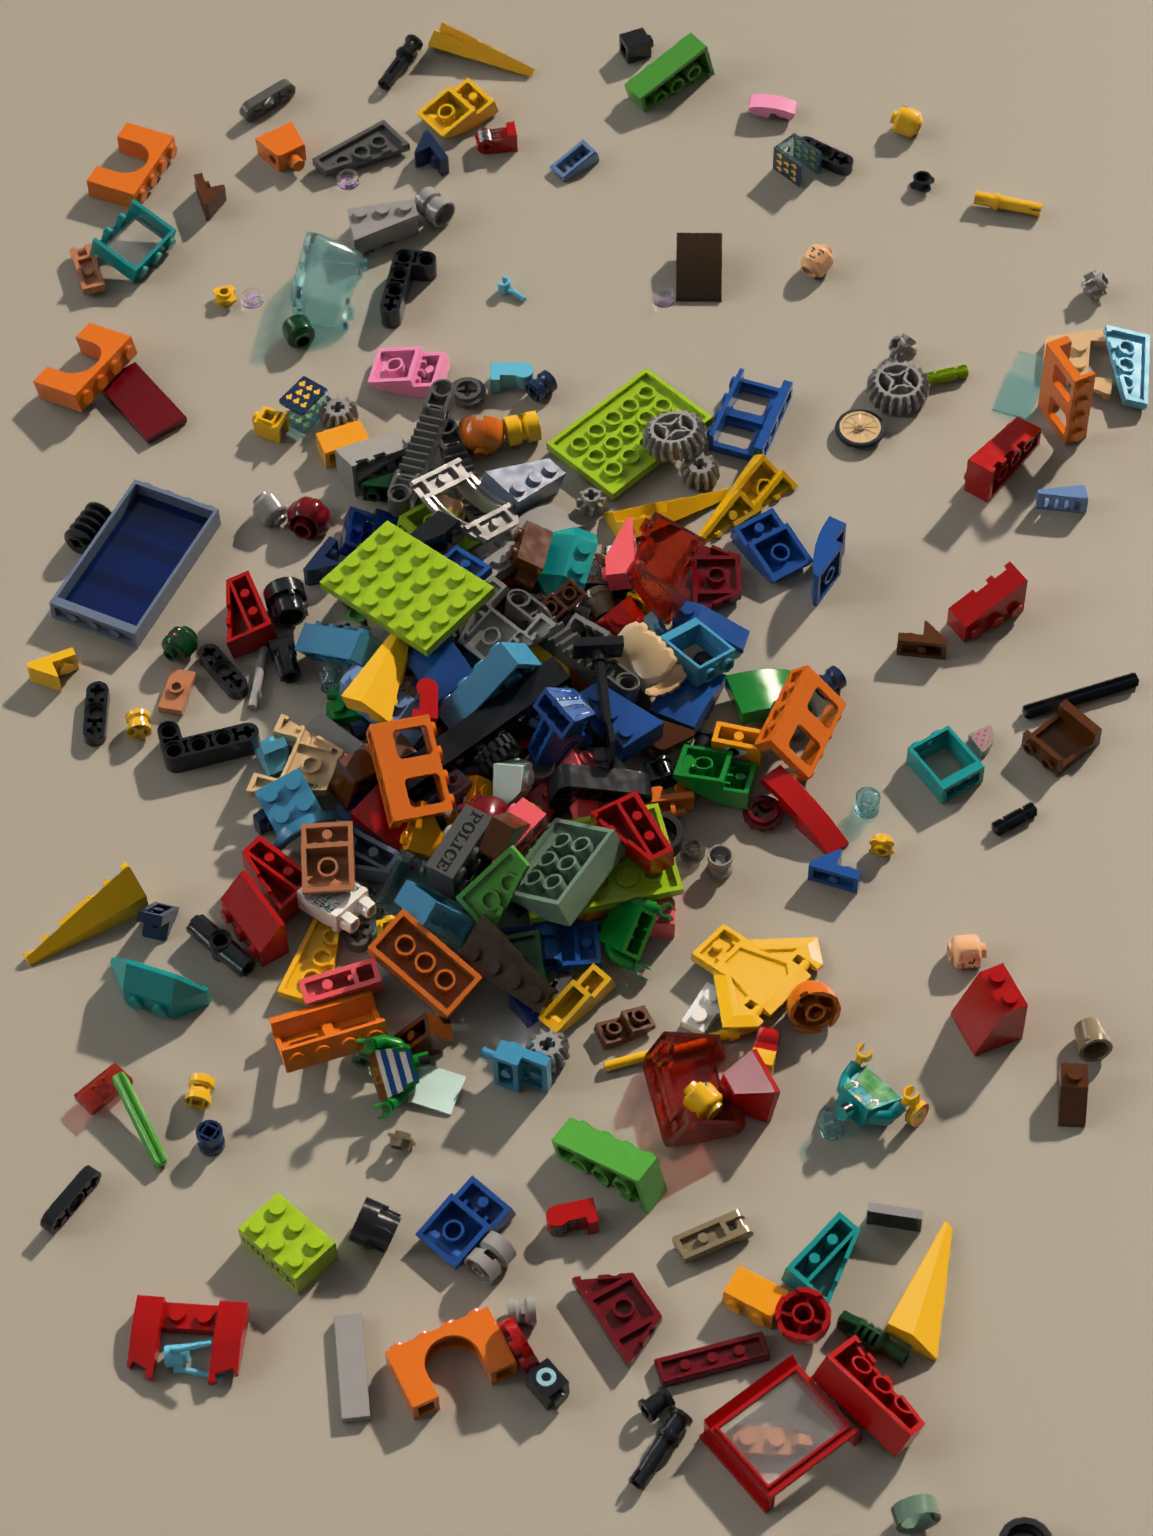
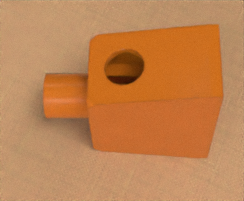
M292 121L255 138L257 154L277 171L282 172L292 168L298 172L304 168V161L306 160L305 145Z

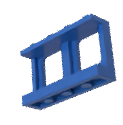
M739 368L736 377L732 376L730 380L729 392L723 395L721 410L717 409L715 413L713 427L709 426L707 430L706 440H709V450L750 461L754 454H764L766 456L792 399L793 382L784 380L781 388L744 379V369ZM745 392L769 399L770 401L764 414L755 415L734 409L733 407L739 394ZM725 426H733L755 433L747 449L720 443L718 439Z

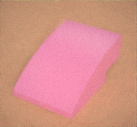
M421 346L378 348L367 383L371 387L392 394L426 398L433 382L447 378L451 364L445 352L424 353Z

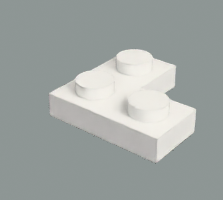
M708 982L705 983L681 1021L682 1028L699 1036L707 1034L717 1018L721 1020L715 986Z

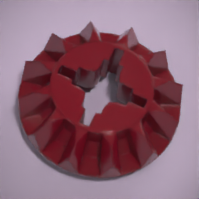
M759 795L751 798L748 809H743L742 815L744 822L748 823L751 829L758 828L763 832L764 829L773 830L774 826L780 825L783 810L778 806V801L775 798ZM759 810L767 813V819L762 815L758 816Z

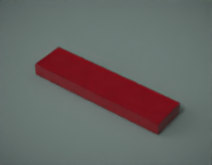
M760 1331L654 1359V1366L661 1386L667 1388L769 1361L771 1355L763 1332Z

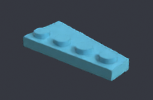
M1105 325L1103 333L1122 405L1145 410L1148 405L1150 335Z

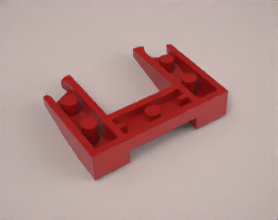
M137 1295L129 1342L128 1369L131 1370L134 1367V1363L147 1370L144 1374L145 1379L154 1381L164 1332L213 1336L208 1374L209 1385L218 1384L216 1375L231 1369L235 1377L239 1376L250 1317L247 1302L220 1300L219 1306L172 1303L166 1302L165 1297Z

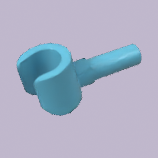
M502 277L503 284L497 282L498 291L501 295L511 294L523 302L526 300L524 295L511 287L508 277Z

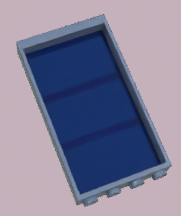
M134 480L49 602L52 617L138 649L220 527L219 509L212 505H205L194 501L192 498L177 495L170 490L155 487L150 483Z

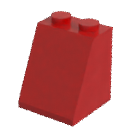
M1002 963L978 973L951 1011V1016L973 1055L978 1056L1023 1038L1028 1004L1006 966Z

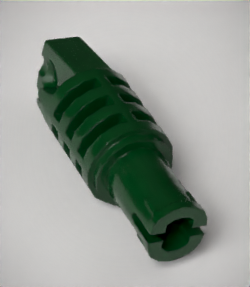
M845 1310L839 1316L836 1327L849 1338L856 1334L861 1341V1347L865 1346L866 1350H872L874 1355L881 1354L889 1358L900 1367L906 1363L910 1351L893 1342L887 1332H881L882 1329L879 1327L875 1328V1325L868 1323V1320Z

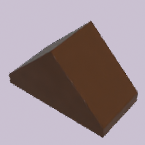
M510 812L492 816L480 844L479 852L495 861L510 846L517 844L529 829L530 823Z

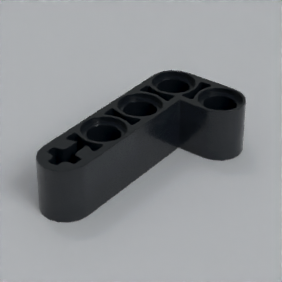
M400 249L395 252L380 303L381 323L385 328L394 329L402 323L413 280L430 282L436 279L437 262L435 254L429 251Z
M165 721L157 728L165 767L172 773H180L254 755V751L261 745L259 729L253 723H242L182 738L178 724L173 721Z
M562 764L555 768L546 783L548 806L554 810L569 808L575 799L613 802L634 791L638 792L644 804L652 801L650 775L641 771Z

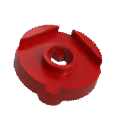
M512 1316L497 1324L505 1339L511 1336L512 1339L507 1342L516 1356L522 1354V1357L518 1358L526 1373L540 1363Z

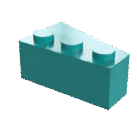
M839 1211L786 1267L781 1280L793 1291L797 1287H809L823 1294V1298L829 1304L861 1229Z

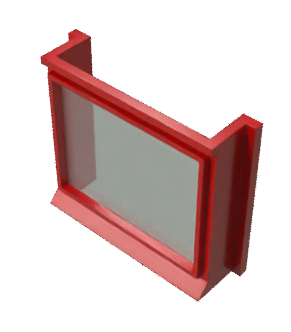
M793 1354L704 1419V1432L699 1435L701 1441L765 1514L774 1508L775 1496L847 1441L854 1447L863 1439L859 1434V1429L854 1427L800 1367Z

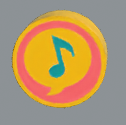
M920 1099L918 1105L909 1106L905 1114V1121L913 1127L919 1126L928 1114L929 1104Z

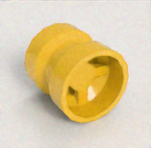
M204 1073L191 1074L188 1081L190 1089L185 1094L184 1103L194 1109H208L212 1101L210 1093L214 1091L216 1084L215 1079Z

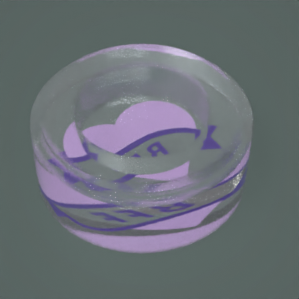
M353 169L341 170L337 174V185L343 190L355 189L359 185L358 173Z
M659 286L652 293V301L657 307H670L675 302V291L669 286Z
M255 287L245 289L241 293L242 305L247 309L261 307L264 303L263 292Z

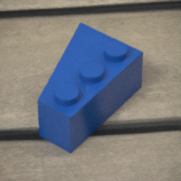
M595 683L579 694L585 701H590L594 705L595 716L589 724L604 741V725L600 717L597 684ZM608 688L611 709L610 721L613 725L615 736V755L623 763L663 738L664 722Z

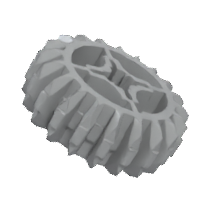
M897 359L894 363H890L887 360L885 365L878 364L877 369H872L871 375L867 379L866 392L869 402H873L874 408L880 407L881 413L889 411L890 416L892 413H898L900 416L905 412L909 415L911 410L917 412L919 407L924 406L925 400L929 396L930 384L927 374L923 373L922 367L916 368L915 363L909 365L906 360L903 363H899Z
M676 409L674 412L667 410L665 414L659 413L658 417H651V422H647L645 429H643V443L649 456H654L655 460L661 459L663 463L670 460L673 464L676 460L682 462L685 458L691 459L692 455H699V450L704 449L707 439L706 426L701 417L696 416L695 412L688 413L687 409L682 412Z

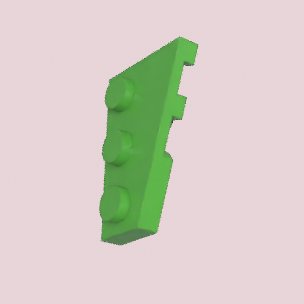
M512 845L455 898L476 923L479 922L483 913H485L498 926L530 864L517 848Z

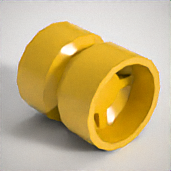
M535 410L524 412L521 414V417L517 415L502 417L505 426V439L509 447L521 445L523 440H527L530 443L542 439L540 422Z

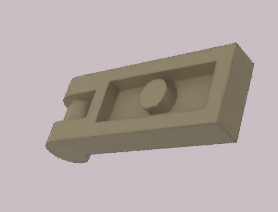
M737 1209L673 1236L672 1243L685 1265L735 1242L746 1241L754 1233L750 1225L745 1224V1216L742 1211ZM728 1226H734L736 1229L730 1231Z

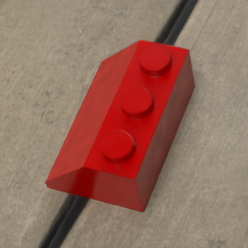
M245 870L240 872L221 897L222 910H220V914L226 924L231 923L234 927L233 932L238 941H244L247 945V952L264 967L289 953L285 924Z

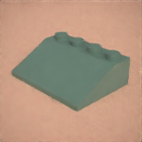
M555 818L526 855L525 859L529 862L530 867L511 901L549 922L571 926L626 852L614 829Z

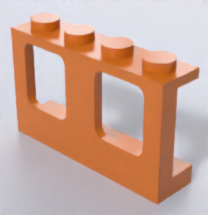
M1068 336L1046 343L1038 408L1065 445L1078 442L1086 437L1096 376L1094 371L1080 375L1069 358L1072 341ZM1066 379L1071 384L1070 395L1065 389ZM1060 407L1066 416L1065 426L1054 412V408Z
M809 665L790 671L754 746L760 752L771 749L794 771L792 776L798 782L807 781L814 775L816 765L824 755V749L833 736V730L842 717L846 703ZM815 689L831 703L826 705L819 720L808 710V703ZM797 726L810 738L801 758L789 747V742Z
M429 714L370 724L366 731V736L389 829L399 828L403 822L443 815L444 819L449 818L453 809H455V799L453 794H449L448 791L449 775L447 770H443L442 767L443 752L441 746L436 744L437 728L435 722H431ZM421 727L428 754L401 759L397 754L393 733ZM433 775L440 803L419 807L411 806L405 781Z
M371 989L268 1018L275 1045L287 1073L362 1051L364 1043L356 1042L358 1038L388 1035L385 1019H381L377 1011Z

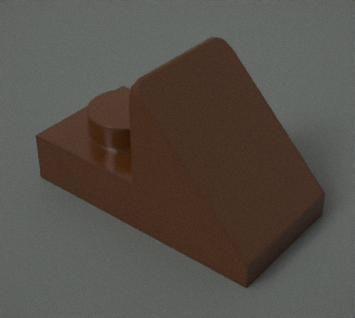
M202 173L194 174L196 193L205 220L208 221L212 219L227 200L225 185L211 187L209 181L204 180Z
M925 620L923 635L898 633L896 655L946 660L948 641Z

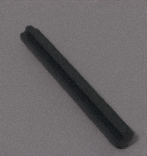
M1129 673L1023 705L1022 713L1026 719H1031L1057 711L1058 705L1065 699L1072 705H1077L1137 687L1139 685V678L1136 673Z

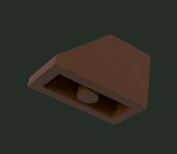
M661 720L664 722L663 738L640 752L648 758L668 755L682 748L684 744L689 745L696 731Z
M427 1011L392 1036L402 1039L405 1044H409L412 1055L428 1051L429 1056L437 1055L454 1043L450 1019Z
M1061 1063L1058 1075V1126L1085 1128L1088 1097V1064Z

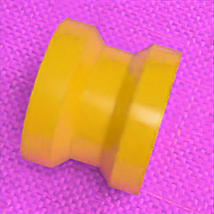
M133 709L126 713L125 719L128 724L126 729L127 735L130 738L144 739L151 735L152 728L149 724L151 719L150 713L147 710Z

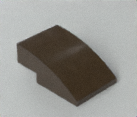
M677 233L676 302H721L722 233Z

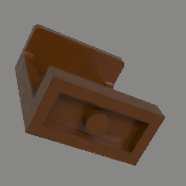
M1065 699L1058 705L1056 715L1031 733L1029 730H1026L1023 733L1021 747L1028 755L1037 759L1047 771H1051L1058 777L1100 744L1102 729Z

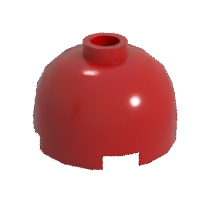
M797 1287L795 1291L780 1297L775 1309V1322L780 1334L788 1342L799 1346H809L825 1337L831 1325V1307H829L821 1292L809 1287Z

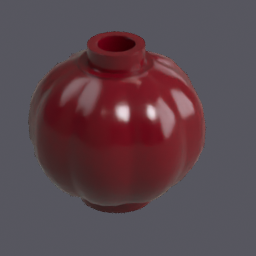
M302 497L289 506L287 510V524L289 529L298 538L315 540L325 535L330 529V510L321 500Z

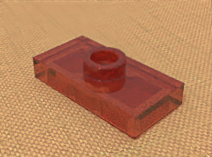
M114 1062L74 1094L75 1100L90 1115H95L119 1095L112 1082V1077L125 1071ZM126 1073V1075H127V1077H128V1079H129V1081H130V1083H131V1085H132V1084H133V1079Z

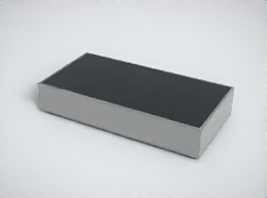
M870 1202L868 1203L866 1224L921 1233L924 1211Z

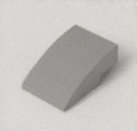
M546 502L519 515V524L504 535L512 539L518 527L522 528L527 520L552 532L571 527L584 530L586 525L554 504Z

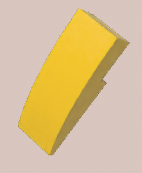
M593 963L577 981L572 979L550 1003L543 1015H539L538 1019L549 1029L553 1028L555 1034L563 1032L589 1013L617 985L611 977Z

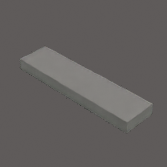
M362 1313L334 1316L342 1423L371 1420Z

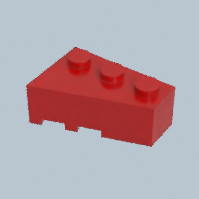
M1011 562L1004 565L1006 570L996 578L992 575L987 578L986 582L988 584L979 591H970L948 608L947 624L964 643L972 638H978L983 632L998 627L1002 622L1011 617H1017L1024 611L1028 580Z
M249 570L227 579L226 644L233 659L260 649L261 646L268 645V640L278 637Z
M259 835L242 851L244 868L286 925L301 910L298 906L297 890L302 887L301 865Z

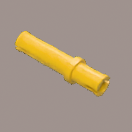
M977 190L973 205L992 207L996 211L1002 209L1040 217L1042 203L1001 196V193L997 192L995 195Z

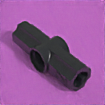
M203 914L196 915L190 920L189 925L186 927L187 933L209 950L215 961L224 963L240 978L243 976L247 977L253 972L257 960L232 939L229 931L220 929Z

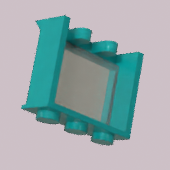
M132 199L129 211L126 214L121 212L117 216L115 226L112 229L107 226L103 231L101 240L97 238L92 240L90 254L100 257L134 284L138 278L143 279L152 264L156 265L160 261L165 250L170 251L176 243L174 239L176 229L138 201Z

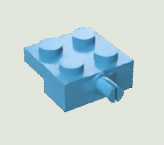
M502 1039L496 1051L483 1047L480 1057L493 1062L494 1084L517 1093L520 1092L523 1085L548 1094L552 1086L551 1058L540 1051H531L523 1048L516 1042H507Z

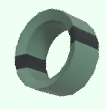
M930 1494L909 1496L891 1507L893 1521L899 1533L911 1534L921 1532L933 1527L941 1520L936 1498Z

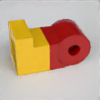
M760 1026L753 1049H757L769 1072L773 1075L781 1030Z

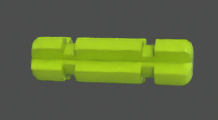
M966 364L958 365L957 368L953 366L935 370L936 373L933 371L925 372L930 386L935 385V382L940 384L957 380V377L963 379L969 376Z

